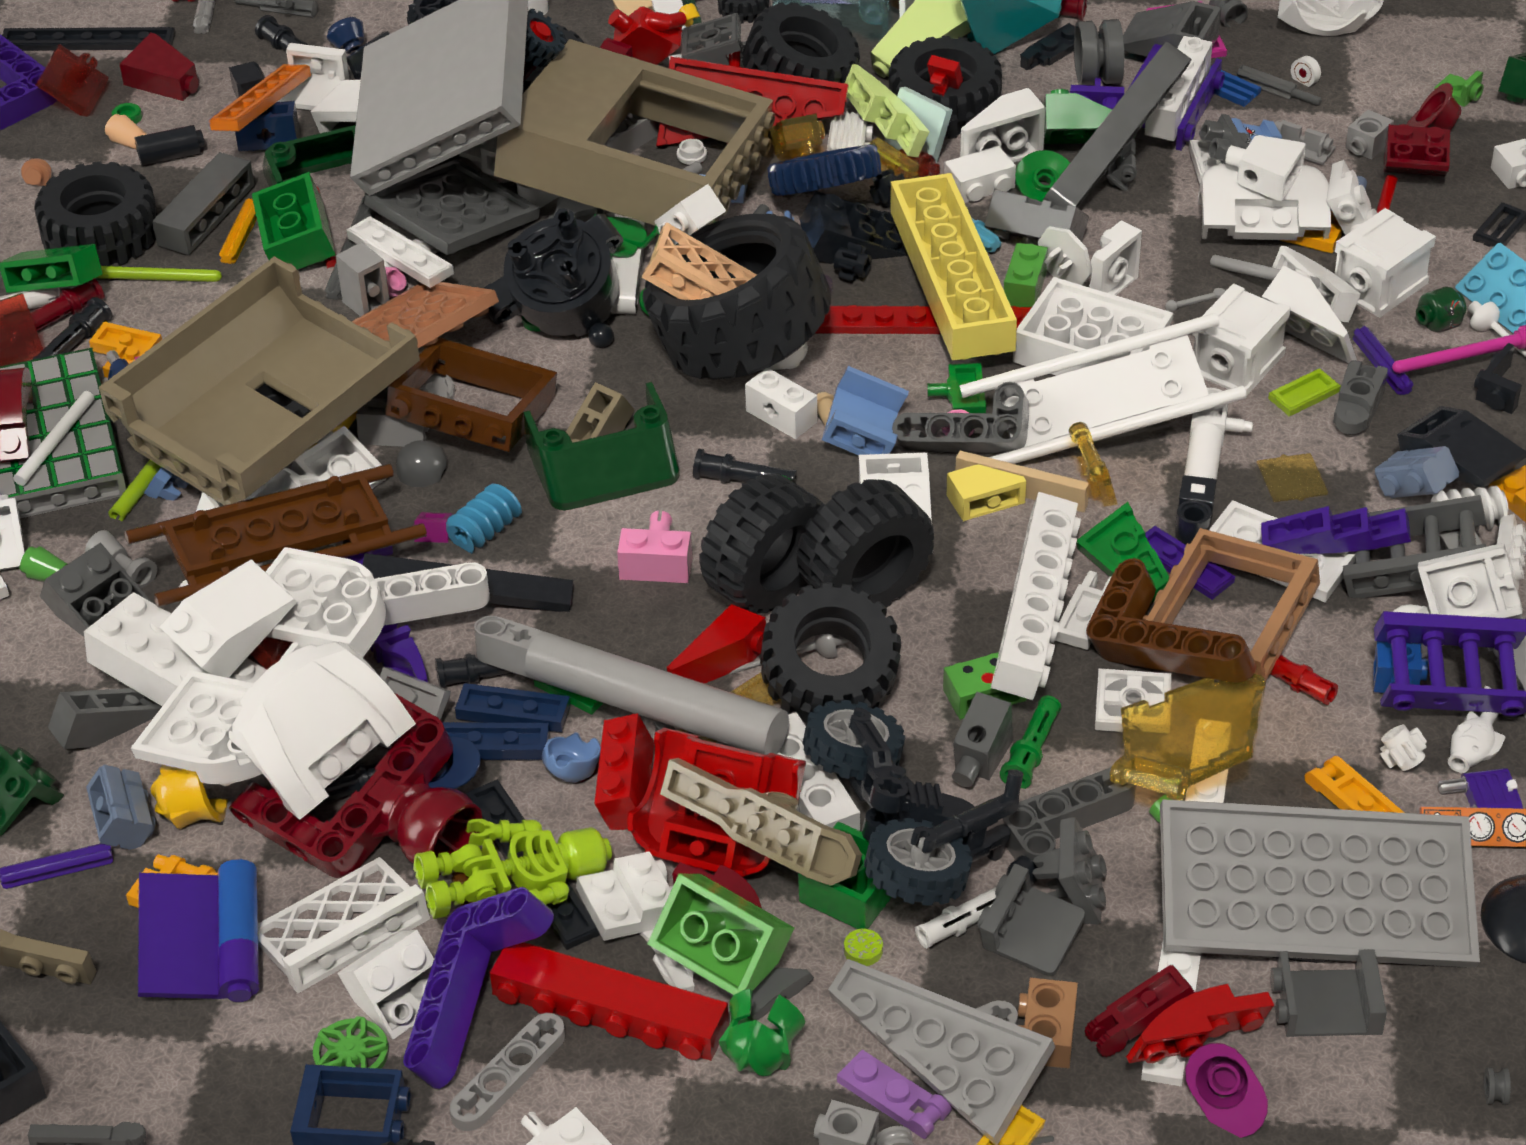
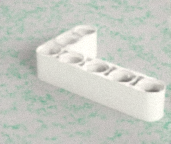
M475 562L374 579L385 604L386 616L384 625L477 610L487 605L490 600L487 571L484 566Z

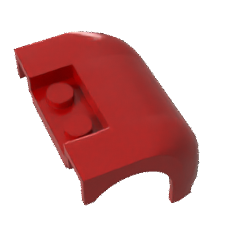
M668 728L656 731L654 736V764L648 788L640 804L628 812L627 817L628 831H631L636 842L645 849V852L650 851L652 856L677 863L681 862L716 872L719 866L723 865L737 872L742 877L760 872L774 860L731 839L719 824L660 795L669 759L680 758L738 788H752L760 793L781 792L793 796L799 801L806 761L774 753L764 755L699 739L698 735Z

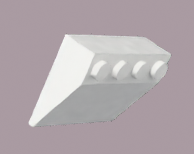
M1053 277L1016 330V351H1013V362L1030 366L1170 326L1174 313ZM1145 346L1142 348H1138L1135 350H1131L1128 352H1124L1121 354H1117L1114 356H1110L1107 358L1078 365L1050 374L1057 376L1067 372L1075 371L1078 369H1082L1085 367H1089L1092 365H1096L1099 363H1103L1106 361H1110L1113 359L1148 350L1149 346Z

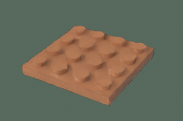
M440 282L429 288L419 283L352 322L360 327L367 328L372 334L385 341H390L387 325L392 322L403 329L410 330L417 338L418 348L427 347L436 343L440 335L462 328L464 326L463 322L468 319L485 315L489 312V307L498 303L499 300L495 290L446 282Z

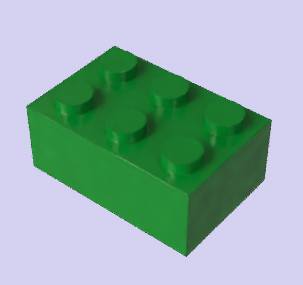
M309 172L252 193L263 250L268 260L275 256L285 263L292 264L298 270L336 255L323 199Z

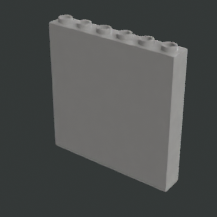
M458 0L364 47L350 178L369 196L521 125L528 0Z

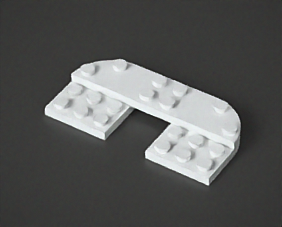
M284 547L267 569L266 573L297 601L266 636L293 642L280 660L307 645L320 646L332 642H342L351 647L362 658L365 656L379 636L386 616L385 604L372 573L366 567L346 558ZM190 670L132 745L131 750L135 758L197 773L201 783L220 784L222 786H229L235 782L244 781L263 774L251 759L229 738V730H232V725L242 708L240 700L254 683Z

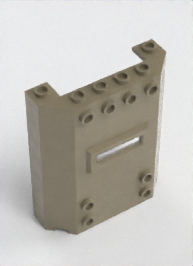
M274 256L99 386V391L107 415L113 422L119 419L132 435L127 440L134 450L225 506L249 497L419 362L420 357L416 336L410 330L403 329L391 322L387 325L390 341L379 338L367 328L356 325L344 315L337 314L326 308L321 302L314 301L303 295L298 270L292 264L285 263ZM265 383L303 405L311 412L301 418L255 391V389H258Z

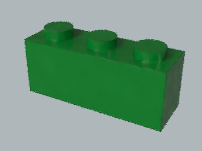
M95 244L20 252L0 261V272L6 293L77 286L103 275Z

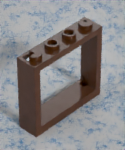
M438 337L439 340L436 343L427 346L419 354V362L388 386L387 416L509 452L525 434L523 412L530 411L534 422H536L553 401L557 372ZM439 359L444 360L445 364L440 363ZM434 373H439L522 399L506 416L418 389ZM504 436H506L505 442L497 440V437L502 439Z

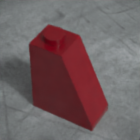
M152 32L119 64L123 85L184 101L190 94H194L199 86L195 64Z

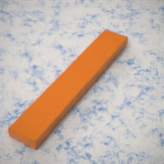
M283 64L209 120L211 130L240 131L311 76L310 66Z

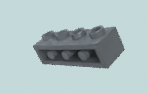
M219 152L153 220V230L155 231L157 246L189 255L254 186L251 161Z

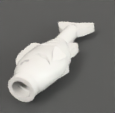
M1469 711L1464 722L1458 725L1452 734L1451 755L1448 759V764L1452 770L1465 773L1470 767L1477 765L1481 761L1491 759L1499 752L1505 736L1495 732L1492 724L1497 716L1502 713L1482 712L1479 717L1474 712Z

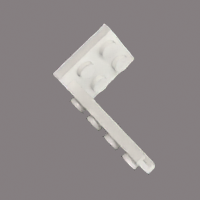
M1515 514L1507 515L1500 519L1496 545L1418 563V570L1431 614L1506 618L1522 614L1523 608L1518 590L1519 581L1524 579L1526 530L1524 524L1517 525Z

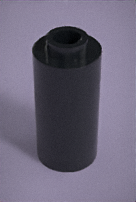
M194 125L134 137L141 167L201 154L200 148L205 147L201 129L196 130Z

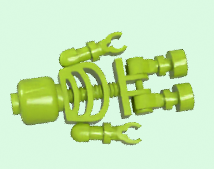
M471 819L468 821L466 832H472L469 844L462 846L450 855L448 852L439 853L437 858L433 851L416 853L413 870L416 872L415 877L418 879V885H420L421 889H426L425 899L428 902L427 907L430 909V914L433 919L446 917L449 914L451 902L454 905L464 904L465 900L476 902L494 896L496 892L501 894L510 891L511 884L507 876H511L518 888L524 887L528 889L545 905L561 903L567 899L569 887L565 883L566 878L577 880V877L604 872L607 861L611 860L612 850L609 840L602 838L599 831L593 827L564 832L560 835L558 843H556L551 831L542 830V825L537 820H522V823H509V820H500L499 824H494L484 819ZM495 839H499L501 843H508L510 841L506 860H500L492 842ZM524 851L523 857L518 858L516 853ZM452 870L454 872H462L469 877L463 884L460 881L450 883V887H448L446 881H438L439 873L442 876L450 875Z

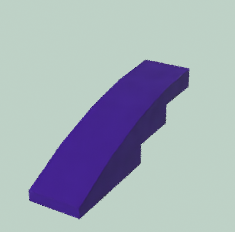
M1329 506L1261 523L1262 545L1296 554L1343 553L1371 550L1411 542L1409 517L1405 508L1370 516L1367 507L1332 515Z

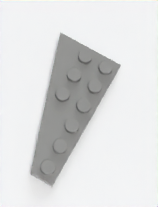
M847 959L828 989L831 998L934 1091L944 1097L954 1109L995 1145H998L1055 1049L1052 1038L850 959Z

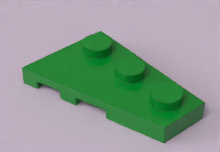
M1126 502L1077 539V549L1109 577H1112L1115 569L1123 561L1133 558L1141 560L1145 564L1156 587L1151 603L1155 601L1158 591L1164 590L1169 581L1166 569L1155 549H1152L1141 524L1137 522L1129 502Z

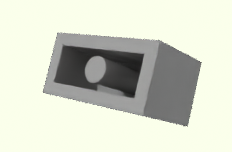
M363 242L336 255L342 302L361 317L390 300L385 262L382 257Z

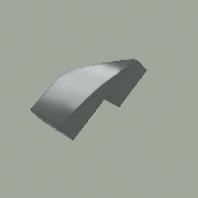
M774 967L752 991L750 1016L754 1020H759L771 1010L779 994L790 999L798 994L814 977L807 969Z

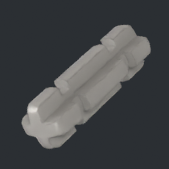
M198 0L199 3L197 4L193 22L194 33L205 34L209 32L210 25L208 24H211L215 6L214 0Z

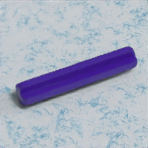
M1366 326L1360 329L1356 328L1353 340L1376 368L1378 365L1388 368L1386 381L1398 395L1412 392L1413 382L1406 373L1397 374L1393 371L1392 365L1395 360L1371 330Z
M100 843L1 867V885L4 889L111 864L113 862L110 845Z

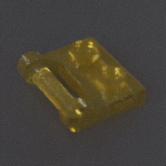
M1084 422L1072 424L1068 433L1071 440L1078 445L1082 455L1076 457L1082 475H1088L1089 477L1087 482L1089 483L1093 499L1100 497L1104 507L1117 505L1109 471L1094 446L1087 424Z

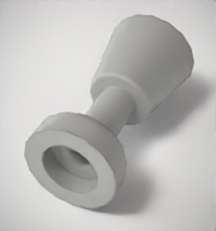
M107 530L98 531L86 544L85 552L101 542L140 589L156 578L157 565L155 562L146 557L136 558L135 560L127 557L126 549Z

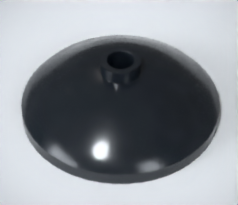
M1526 874L1504 879L1489 890L1481 906V923L1487 937L1500 951L1525 964Z

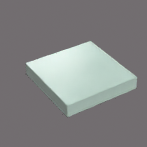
M900 87L897 97L915 113L930 131L919 157L911 158L932 167L938 161L953 110L908 87ZM885 138L884 144L907 155L897 140Z

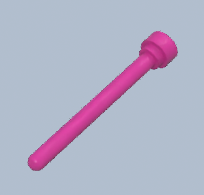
M1526 325L1520 326L1512 335L1398 360L1393 363L1392 369L1395 373L1401 374L1501 351L1508 343L1515 345L1517 349H1524L1526 351Z

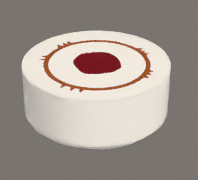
M1303 56L1292 63L1291 75L1294 80L1309 87L1319 81L1321 69L1314 58Z

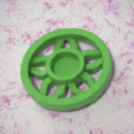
M361 1016L340 1020L329 1025L327 1028H322L313 1046L315 1065L356 1067L355 1065L361 1063V1068H367L366 1057L371 1058L380 1054L378 1059L368 1068L382 1069L389 1054L388 1041L383 1030L375 1023ZM356 1028L361 1029L357 1036L352 1035ZM346 1029V1036L341 1033L342 1030ZM367 1031L373 1033L376 1037H367ZM328 1038L338 1039V1041L332 1042ZM324 1045L328 1051L320 1059V1052Z

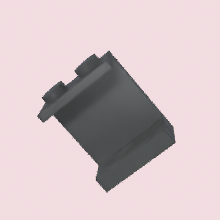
M1375 949L1359 950L1356 969L1291 971L1288 951L1279 952L1278 965L1275 968H1271L1270 978L1272 991H1279L1280 999H1276L1277 1023H1284L1286 1037L1383 1035L1387 1011Z

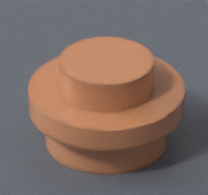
M29 159L21 168V175L27 184L46 186L47 181L51 178V167L43 159Z

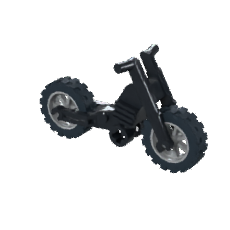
M841 700L840 703L829 701L825 703V706H816L808 716L802 742L804 745L803 750L806 755L811 756L810 760L815 765L820 764L823 766L824 771L831 774L836 772L839 773V777L847 778L859 799L866 801L871 807L866 812L862 827V835L869 841L864 867H866L867 877L873 878V884L879 890L883 888L887 891V895L893 898L897 896L904 898L903 902L914 904L915 901L922 902V905L932 906L934 902H939L940 905L949 903L950 898L954 900L959 898L961 892L965 890L973 862L985 856L992 861L1001 859L1006 843L1011 835L1009 827L1001 824L988 831L986 830L987 827L997 823L998 820L1017 812L1023 772L1015 769L1009 770L1004 794L974 806L962 798L941 793L940 786L937 783L932 786L931 783L925 782V785H922V782L916 781V784H914L905 775L906 770L899 766L905 742L904 729L901 724H896L897 720L892 715H885L884 710L878 707L873 709L868 707L866 703L858 702V704H853L850 700Z

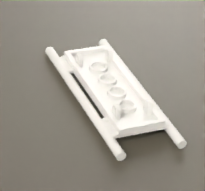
M1217 313L959 385L962 398L996 390L999 385L1005 382H1015L1021 386L1029 401L1026 444L1023 448L988 457L1012 464L1247 398L1243 385L1209 395L1192 349L1188 334L1219 326L1220 322ZM1149 346V349L1145 351H1141L1138 353H1134L1131 355H1127L1124 357H1120L1117 359H1113L1110 361H1106L1075 371L1067 372L1036 382L1034 381V378L1040 377L1043 375H1047L1078 365L1086 364L1089 362H1093L1096 360H1100L1103 358H1107L1110 356ZM1012 396L1008 398L1004 406L1010 407L1015 405L1019 397ZM1007 429L1009 438L1016 434L1017 429Z

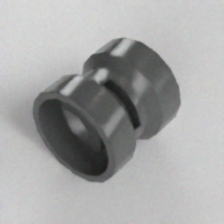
M1210 0L1209 5L1221 7L1220 22L1227 28L1231 27L1227 23L1228 21L1235 20L1238 24H1241L1248 16V8L1241 0Z

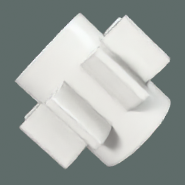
M1402 724L1392 728L1381 738L1384 746L1380 748L1382 751L1380 755L1389 768L1397 764L1402 771H1406L1417 766L1425 758L1422 750L1427 748L1425 745L1427 741L1418 727L1409 732L1407 727Z

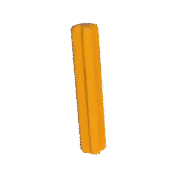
M250 198L245 200L219 253L222 263L234 264L237 261L255 224L257 217L253 200Z

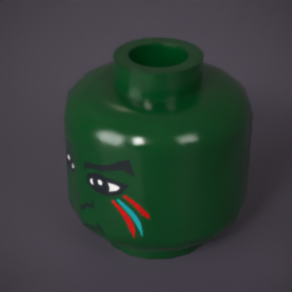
M1445 286L1421 295L1418 300L1416 317L1421 325H1425L1433 332H1440L1460 325L1466 313V302L1461 293Z

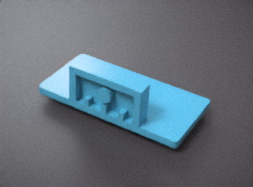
M1497 243L1455 288L1472 302L1478 301L1481 305L1487 302H1494L1500 311L1498 322L1514 333L1520 326L1526 325V261L1502 243Z

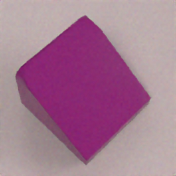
M421 512L414 520V525L423 523L427 536L415 539L414 542L448 543L449 536L446 530V522L454 514Z

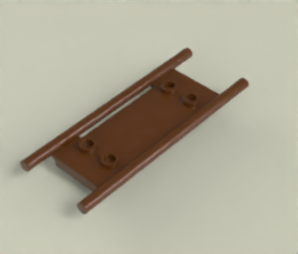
M386 464L339 477L332 476L327 480L209 510H198L186 516L125 531L124 534L128 545L165 535L188 585L155 593L156 606L162 607L183 601L228 574L230 570L238 568L251 559L256 564L276 559L284 547L306 551L349 539V543L314 552L347 558L427 536V532L423 523L395 531L390 530L388 518L369 485L371 482L394 476L391 464ZM272 563L265 564L259 567H261L266 572Z

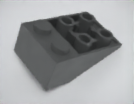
M1190 1L1138 12L1123 34L1124 51L1131 54L1148 56L1154 44L1164 45L1165 42H1169L1178 48L1183 36L1197 37L1201 40L1210 41L1213 47L1219 37L1221 7Z
M101 542L46 578L40 594L41 599L53 613L83 637L84 631L133 592L151 602Z

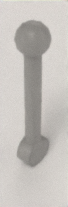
M1216 288L1213 293L1177 302L1169 300L1165 304V308L1169 312H1174L1179 307L1212 298H1220L1225 293V290Z

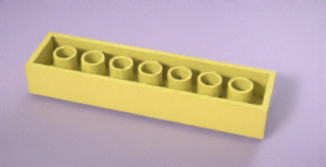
M947 173L891 181V215L952 361L1016 351L1017 319L952 174Z

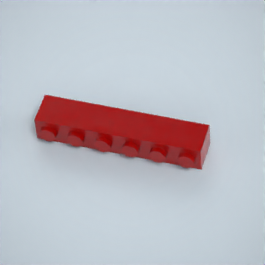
M525 942L503 948L490 971L492 995L497 996L500 1001L506 1004L518 1002L533 1007L540 1014L554 1013L568 1017L576 1025L588 1026L591 1024L601 1027L615 1037L631 1036L642 1040L651 1048L659 1049L664 1046L677 1050L684 1057L691 1060L703 1058L712 1061L719 1047V1040L729 1026L727 1002Z

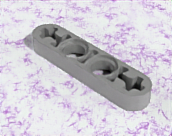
M543 1013L534 1017L453 1098L450 1103V1116L453 1125L462 1131H473L483 1126L563 1044L565 1040L563 1020L553 1013ZM551 1028H554L553 1035H551L550 1033H546L540 1038L541 1029H543L544 1031H548ZM520 1053H526L532 1057L531 1061L525 1065H515L510 1060L513 1056ZM492 1080H501L506 1083V1086L498 1092H490L484 1088L486 1083ZM476 1094H478V1096L481 1098L478 1102ZM475 1106L476 1114L467 1113L462 1116V1108L470 1110Z

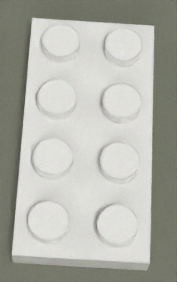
M1232 500L1209 530L1262 544L1261 523L1278 518ZM1355 551L1300 554L1318 559L1320 585L1313 598L1325 603L1344 578L1343 566L1356 562ZM1264 577L1286 587L1289 585V583Z

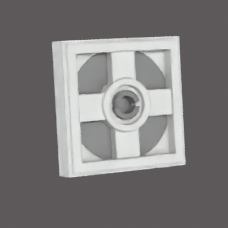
M1099 668L1095 730L1168 735L1171 673Z

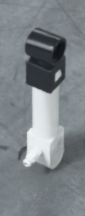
M1207 388L1209 395L1222 391L1217 388ZM1228 404L1196 412L1192 415L1185 473L1182 476L1175 525V537L1185 545L1187 543L1191 544L1200 528L1210 529L1225 431L1252 432V422L1227 417Z

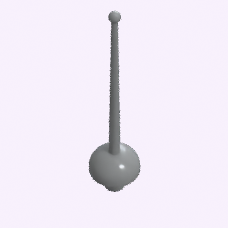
M820 634L814 636L813 642L798 646L796 651L797 654L816 649L825 658L837 657L836 646L847 643L849 640L838 635ZM759 659L742 665L733 670L732 672H730L729 674L760 666L762 664H760Z

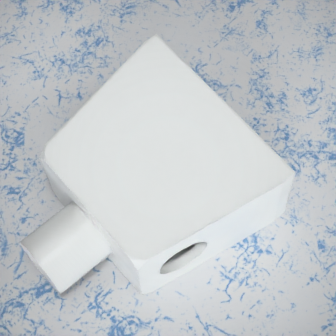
M1258 135L1253 138L1247 149L1231 145L1227 151L1225 163L1239 167L1237 182L1241 186L1282 202L1303 169L1306 143Z

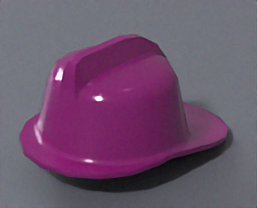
M1209 1043L1199 1047L1190 1056L1186 1065V1082L1209 1122L1240 1138L1254 1134L1263 1125L1268 1114V1099L1263 1086L1252 1068L1235 1048L1226 1044ZM1214 1091H1215L1216 1093L1220 1094V1095H1230V1094H1233V1095H1231V1096H1229V1097L1221 1098V1097H1219L1218 1095H1216V1094L1214 1093Z

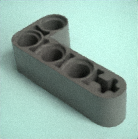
M1005 382L995 390L992 414L903 413L894 420L892 430L894 434L898 435L897 440L901 446L908 450L1006 453L1023 448L1026 444L1029 401L1020 385L1015 382ZM1012 396L1019 397L1015 405L1010 407L1004 406L1008 398ZM941 428H950L947 436L943 438L936 437L937 432ZM983 428V433L979 437L969 438V434L973 429ZM1009 428L1017 429L1013 437L1009 439L1002 438L1005 430Z
M1114 766L1020 801L1017 812L1003 818V825H1007L1011 832L1009 841L1006 843L1007 849L1014 859L1023 855L1033 861L1035 857L1055 850V839L1060 838V823L1062 819L1076 817L1083 829L1129 811L1135 802L1137 780L1135 773L1125 766Z

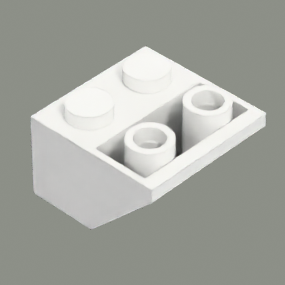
M417 929L400 931L337 974L353 1001L393 1040L414 1026L434 958Z

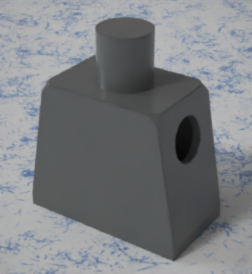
M978 691L976 692L953 743L955 771L952 774V778L959 785L971 787L977 776L986 780H990L1013 742L1010 702Z

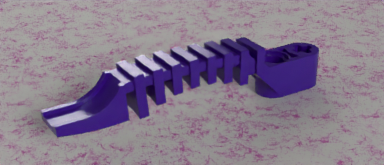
M389 546L366 553L389 556L393 555V548ZM365 553L347 557L346 559L363 565ZM398 623L384 625L379 636L370 647L371 652H374V658L377 663L381 662L384 667L392 668L428 682L420 652L413 638H409L411 629L408 624L397 628Z

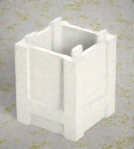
M1384 208L1336 241L1335 252L1337 253L1335 274L1361 294L1357 302L1358 306L1380 318L1428 284L1429 276L1427 270L1431 248L1435 245L1436 236L1425 230L1421 231L1403 221L1402 217Z
M1232 284L1203 315L1217 313L1220 325L1192 334L1195 336L1194 354L1203 379L1226 389L1243 385L1247 396L1285 355L1286 347L1283 346L1286 320L1290 317L1291 307L1282 303L1275 304L1244 291L1245 288Z

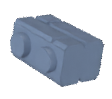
M1442 446L1397 451L1388 458V461H1384L1375 468V475L1384 495L1397 498L1437 494L1446 487V484H1450L1459 477V470L1449 448Z
M109 765L99 767L86 786L100 843L110 846H117L119 844L120 848L129 850L141 847L145 840L154 832L155 818L150 815L147 805L148 791L143 789L139 772L126 769L120 771L119 768Z

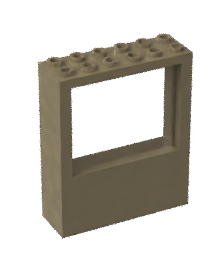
M569 39L564 49L554 60L550 61L522 94L521 125L497 136L494 176L651 225H656L655 220L679 202L709 184L726 210L721 215H726L731 200L737 199L741 186L747 185L752 170L756 171L758 169L761 157H766L770 150L771 139L768 138V132L772 129L775 121V113L772 112L773 100ZM629 113L728 143L705 176L604 146ZM718 216L716 219H714L712 222H710V223L707 224V225H710V224H712V223H715V222L719 221L720 216Z

